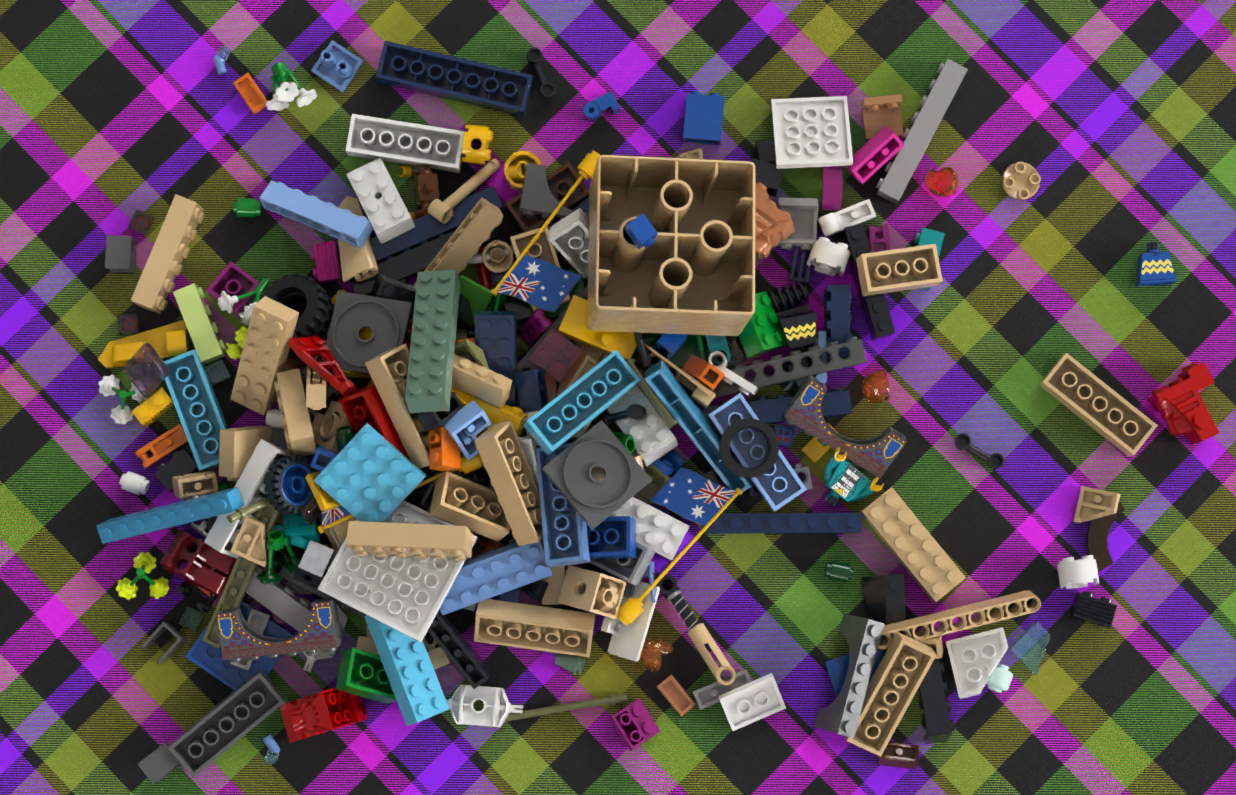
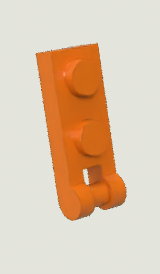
M178 424L135 452L137 457L143 461L142 465L145 469L188 443L183 426ZM150 450L154 455L151 458L147 455Z

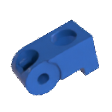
M612 91L588 102L583 108L584 116L589 121H596L600 115L612 110L613 114L620 112V107Z

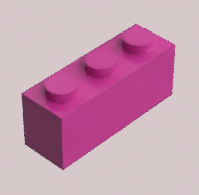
M884 126L853 155V165L845 166V168L856 180L863 184L905 145L894 131Z

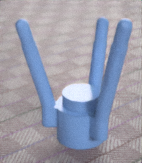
M653 561L650 562L643 576L645 579L649 578L650 585L655 581ZM631 584L629 596L633 595L635 589L633 584ZM655 588L650 591L653 603H658V598L657 601L655 600Z

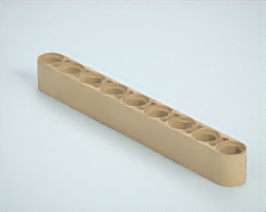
M1027 590L884 625L882 635H885V637L879 642L878 648L881 650L888 649L896 633L902 630L903 635L916 641H921L1034 613L1040 609L1041 601L1034 593ZM1033 598L1032 602L1027 605V601ZM1011 603H1014V606L1011 609H1008V606ZM996 607L995 612L992 613V614H989L990 610H991L992 608ZM974 612H977V616L975 618H971V615ZM955 617H959L957 622L952 623ZM940 621V625L934 628V624ZM918 626H922L919 632H915Z

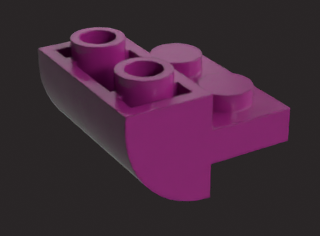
M640 698L609 717L629 751L660 732Z

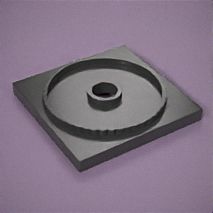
M338 291L326 346L340 368L344 371L370 375L365 362L391 348L405 344L413 304L411 302ZM366 327L371 328L372 336L368 340H362L360 338L362 329Z
M602 420L541 469L591 530L601 524L652 481ZM594 467L601 468L605 473L604 479L595 480L591 475L592 469Z

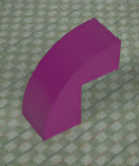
M842 166L822 167V210H841Z

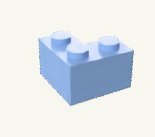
M473 400L442 425L458 445L462 455L469 461L479 453L475 444L476 435L492 423L484 410Z

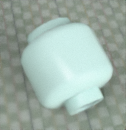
M998 663L986 683L988 685L987 688L998 693L1007 691L1013 678V674L1008 671L1009 667Z

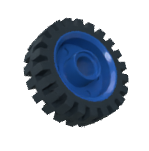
M302 456L281 457L275 460L273 465L269 466L270 472H266L265 476L268 479L264 480V484H267L268 487L264 488V490L269 492L266 498L267 500H272L270 505L275 506L274 509L280 511V513L300 514L306 512L305 509L309 503H313L312 507L315 505L316 499L305 477L318 470L310 467L312 462L308 461L307 458Z

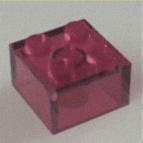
M552 328L529 358V361L538 368H544V372L560 384L582 355L583 350Z

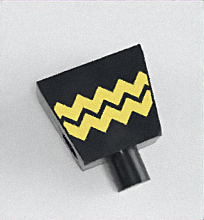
M812 310L777 317L789 348H796L797 351L800 350L801 353L808 352L807 345L816 344V312Z

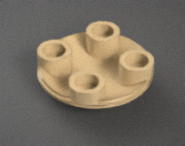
M1024 162L1010 165L1005 170L1002 178L1005 192L1017 200H1026L1035 195L1041 181V177L1036 169Z

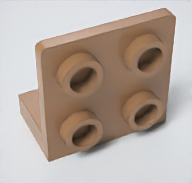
M901 94L863 98L861 106L866 140L874 137L884 126L894 131L898 137L903 136L900 110L902 103Z

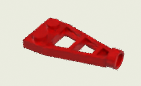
M312 336L290 339L288 345L297 356L344 397L350 396L356 390V386L351 380L346 378L321 338ZM321 355L326 362L319 363L311 356ZM328 370H332L335 376H333Z

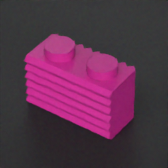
M337 242L314 243L313 249L310 250L311 259L316 263V268H313L314 279H318L320 284L342 281Z

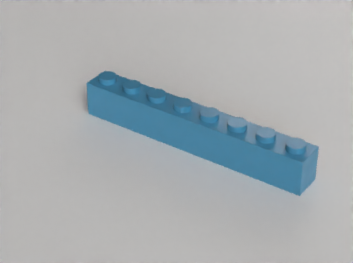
M661 360L648 368L645 372L646 382L678 421L727 487L734 491L738 487L743 492L749 489L752 483L750 478L739 477L731 473L724 466L719 454L721 436L665 363ZM730 450V454L733 460L741 466V464L738 462V460Z
M235 487L108 519L96 527L101 542L104 544L234 512L244 506L239 488Z

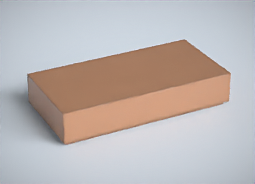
M672 674L656 686L681 717L696 705Z

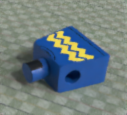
M1148 242L1147 253H1142L1138 256L1136 287L1175 283L1177 280L1170 253L1159 252L1158 242Z

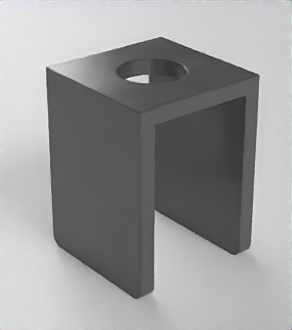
M107 235L105 268L110 269L112 273H135L137 240L132 236Z
M163 622L141 646L142 649H148L165 629H168L177 638L176 642L157 661L158 664H164L187 639L169 622Z
M165 742L138 763V766L152 784L160 782L181 765L168 749L170 742Z

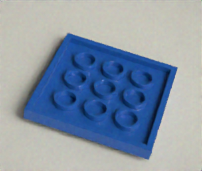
M242 600L239 608L247 622L251 609L255 608ZM269 619L263 634L272 638L293 636V634ZM207 625L185 657L235 690L260 668L268 675L282 654L275 658H268L267 655L260 656L259 659L253 660L249 671L230 664L229 659L223 660L221 648L218 649L202 641L208 627Z

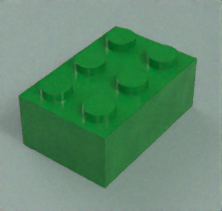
M767 291L755 293V312L740 335H738L747 358L769 353L787 345Z
M350 648L342 652L335 690L385 704L397 701L379 655L356 648Z

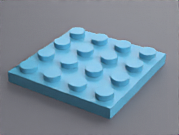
M366 423L317 475L314 482L359 521L383 522L426 477V474L371 425Z

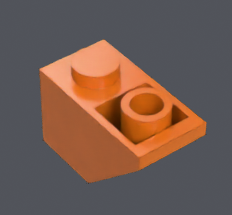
M693 354L681 368L711 391L716 388L725 375L709 362Z
M445 427L432 429L429 431L430 469L451 472L461 469L460 448Z

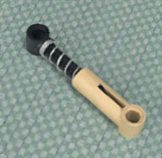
M665 575L658 582L659 592L664 595L665 599L672 602L673 609L677 610L678 616L683 620V624H686L688 627L687 634L717 679V682L722 686H730L736 677L734 669L704 623H698V619L692 614L693 611L689 609L688 604L683 600L684 596L681 597L676 579L673 576ZM666 581H670L673 584V588L669 591L662 588L663 583ZM710 651H712V653L718 660L719 664L721 665L720 668L717 666L712 656L710 655ZM723 671H729L731 679L723 681L720 674Z

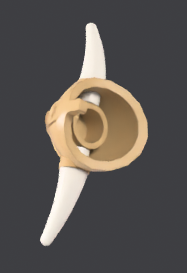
M493 240L484 247L481 254L472 256L468 264L484 263L490 271L495 273L504 272L512 265L513 255H515L513 246H509L506 242L500 240Z

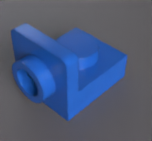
M670 450L665 458H658L652 464L665 476H674L686 461L677 452Z

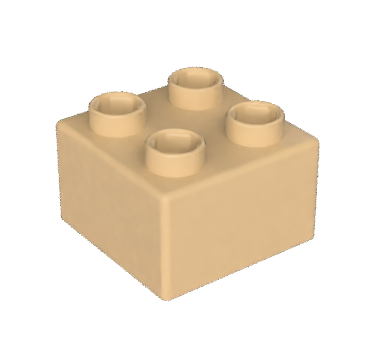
M620 155L599 156L589 192L587 327L592 331L716 336L740 335L755 312L754 163L750 161ZM644 213L658 234L655 238V243L648 248L643 246L638 249L626 233L625 228L628 223Z

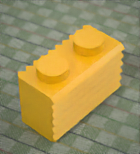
M161 387L133 409L132 413L142 425L149 427V424L155 422V419L158 420V417L164 415V412L167 413V410L173 408L174 403L169 392Z

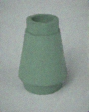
M558 653L555 664L574 674H581L585 665V659L581 658V656Z

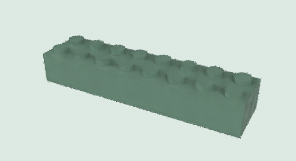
M456 269L418 272L405 393V401L410 413L449 411L460 295V281Z

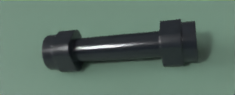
M633 332L640 358H637L638 363L641 367L651 365L652 358L651 355H647L642 334Z

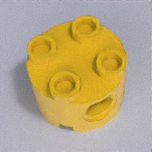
M466 124L465 129H468V132L464 131L462 154L465 157H462V162L485 165L486 161L491 159V150H488L489 142L492 143L493 131L489 130L488 126ZM479 139L482 142V146L476 150L473 144Z
M518 151L513 153L506 161L504 173L511 189L522 192L527 163L541 165L540 160L533 153Z

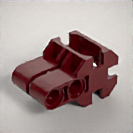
M179 529L160 561V565L172 575L179 576L186 582L199 586L220 597L228 580L217 574V572L229 577L236 559L220 553L206 544L204 540L200 538L198 540L190 533ZM198 546L196 552L189 553V550L192 547ZM182 563H188L185 569L179 570V566Z

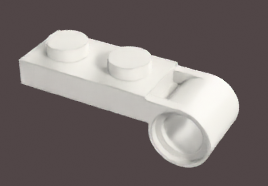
M867 199L835 213L822 216L818 219L824 236L827 237L842 231L845 227L876 217L870 200Z
M715 351L710 354L708 362L725 374L722 379L731 386L733 383L740 386L738 390L747 396L750 393L752 395L756 394L758 388L726 368L727 358L722 352ZM717 356L723 358V362L719 366L713 365V359Z

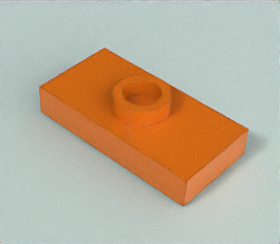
M249 73L233 82L254 115L267 107L265 104L267 99Z

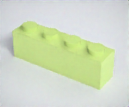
M193 283L174 291L173 294L200 361L203 364H207L226 356L224 350H226L224 341L222 339L219 340L217 335L219 332L218 326L210 318L212 311L209 305L204 303L203 298H205L202 287L198 288Z

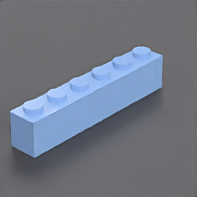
M271 180L260 197L265 209L359 248L363 247L373 231L370 221L366 217L357 216L347 209L342 210L333 203H325L316 196H308L299 189H291L282 182L277 183Z

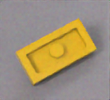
M321 471L308 474L305 478L321 511L338 508L341 504L314 482V479Z

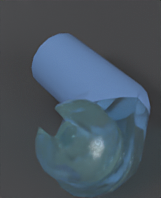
M226 46L219 48L213 57L218 75L227 73L224 63L229 57L230 49Z
M270 734L263 739L268 747L267 754L264 757V762L267 765L276 763L280 753V747Z

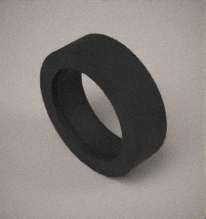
M747 418L731 424L724 431L719 443V454L724 466L731 473L744 478L757 477L769 471L775 464L779 453V443L775 432L769 425L757 419ZM741 430H756L767 441V456L756 467L747 468L740 466L733 460L730 454V442L733 436Z

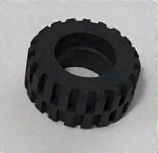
M291 274L290 277L288 275L281 277L279 281L276 279L270 287H266L264 295L260 296L259 301L266 296L289 308L299 301H307L304 313L297 320L293 338L312 336L321 338L329 330L327 327L331 324V316L334 311L332 300L328 293L314 279L309 278L307 275Z

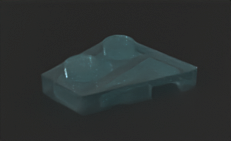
M1035 621L1009 649L1036 676L1051 635L1039 622Z

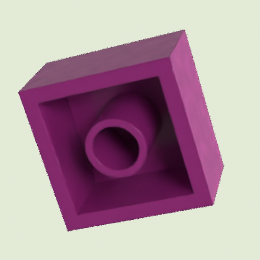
M230 262L206 291L218 303V298L221 297L222 291H225L230 296H239L255 290L259 282L233 262ZM255 295L238 300L239 302L233 304L232 314L240 319L239 313L245 311V306L253 304Z

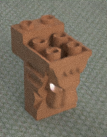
M755 182V257L758 259L767 258L772 248L777 246L781 239L784 241L795 232L794 223L791 220L792 216L783 209L781 211L776 207V203L769 199L766 186L761 182Z

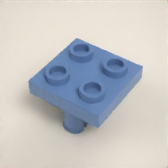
M332 40L326 50L322 51L321 57L311 72L343 93L364 61Z

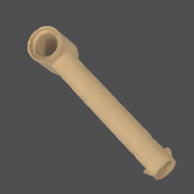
M496 159L490 160L488 164L443 202L439 199L433 200L428 207V213L441 223H447L453 216V208L501 167L500 163Z

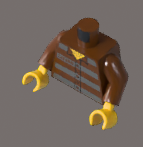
M426 165L399 166V168L404 170L403 175H399L400 177H411L413 175L414 213L409 212L412 220L429 214V205L433 200L439 199L437 174H432L430 167Z

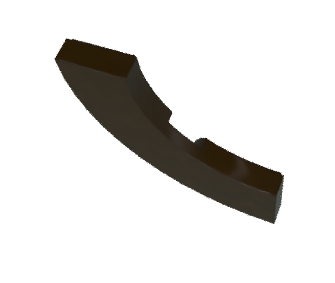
M1120 501L1115 514L1093 519L1088 527L1087 551L1088 555H1093V558L1096 559L1098 572L1114 563L1109 554L1107 539L1112 522L1125 510Z

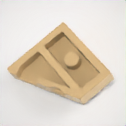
M1082 486L1073 522L1079 524L1115 514L1121 494Z
M247 515L230 552L265 567L267 564L265 523Z

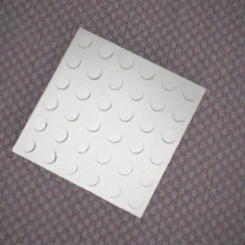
M404 500L383 521L387 523L453 525ZM473 535L472 547L475 541L477 540V536ZM346 536L318 590L422 642L465 561L454 560V557H446V560H437L431 556H426V559H417L414 556L408 555L407 558H397L395 555L377 557L375 556L376 554H368L366 557L357 556L346 545Z

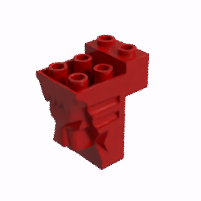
M1197 361L1182 368L1183 372L1178 374L1179 379L1169 383V388L1166 385L1151 392V397L1147 398L1155 411H1159L1162 419L1166 421L1170 435L1179 436L1186 434L1192 445L1219 433L1198 392L1215 382L1205 362L1198 365Z
M335 688L321 691L280 706L290 743L368 719L367 709L363 704L362 697L335 690Z

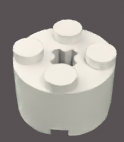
M819 237L812 246L807 265L809 267L811 264L814 265L815 271L826 275L835 276L836 273H840L839 276H843L850 256V251L847 250L848 245L841 242L836 244L830 242L828 238Z
M1093 555L1082 556V559L1074 560V557H1068L1059 561L1057 569L1061 589L1065 586L1066 589L1087 587L1088 583L1093 582V585L1099 584L1097 563Z

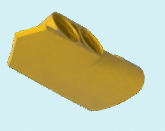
M181 320L111 341L107 344L98 361L105 368L146 364L152 359L176 357L189 352L188 330L185 321Z

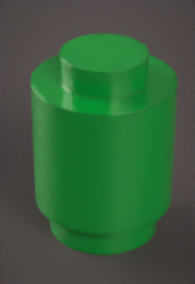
M238 198L237 201H234L233 212L237 213V217L256 218V216H261V201L252 198Z

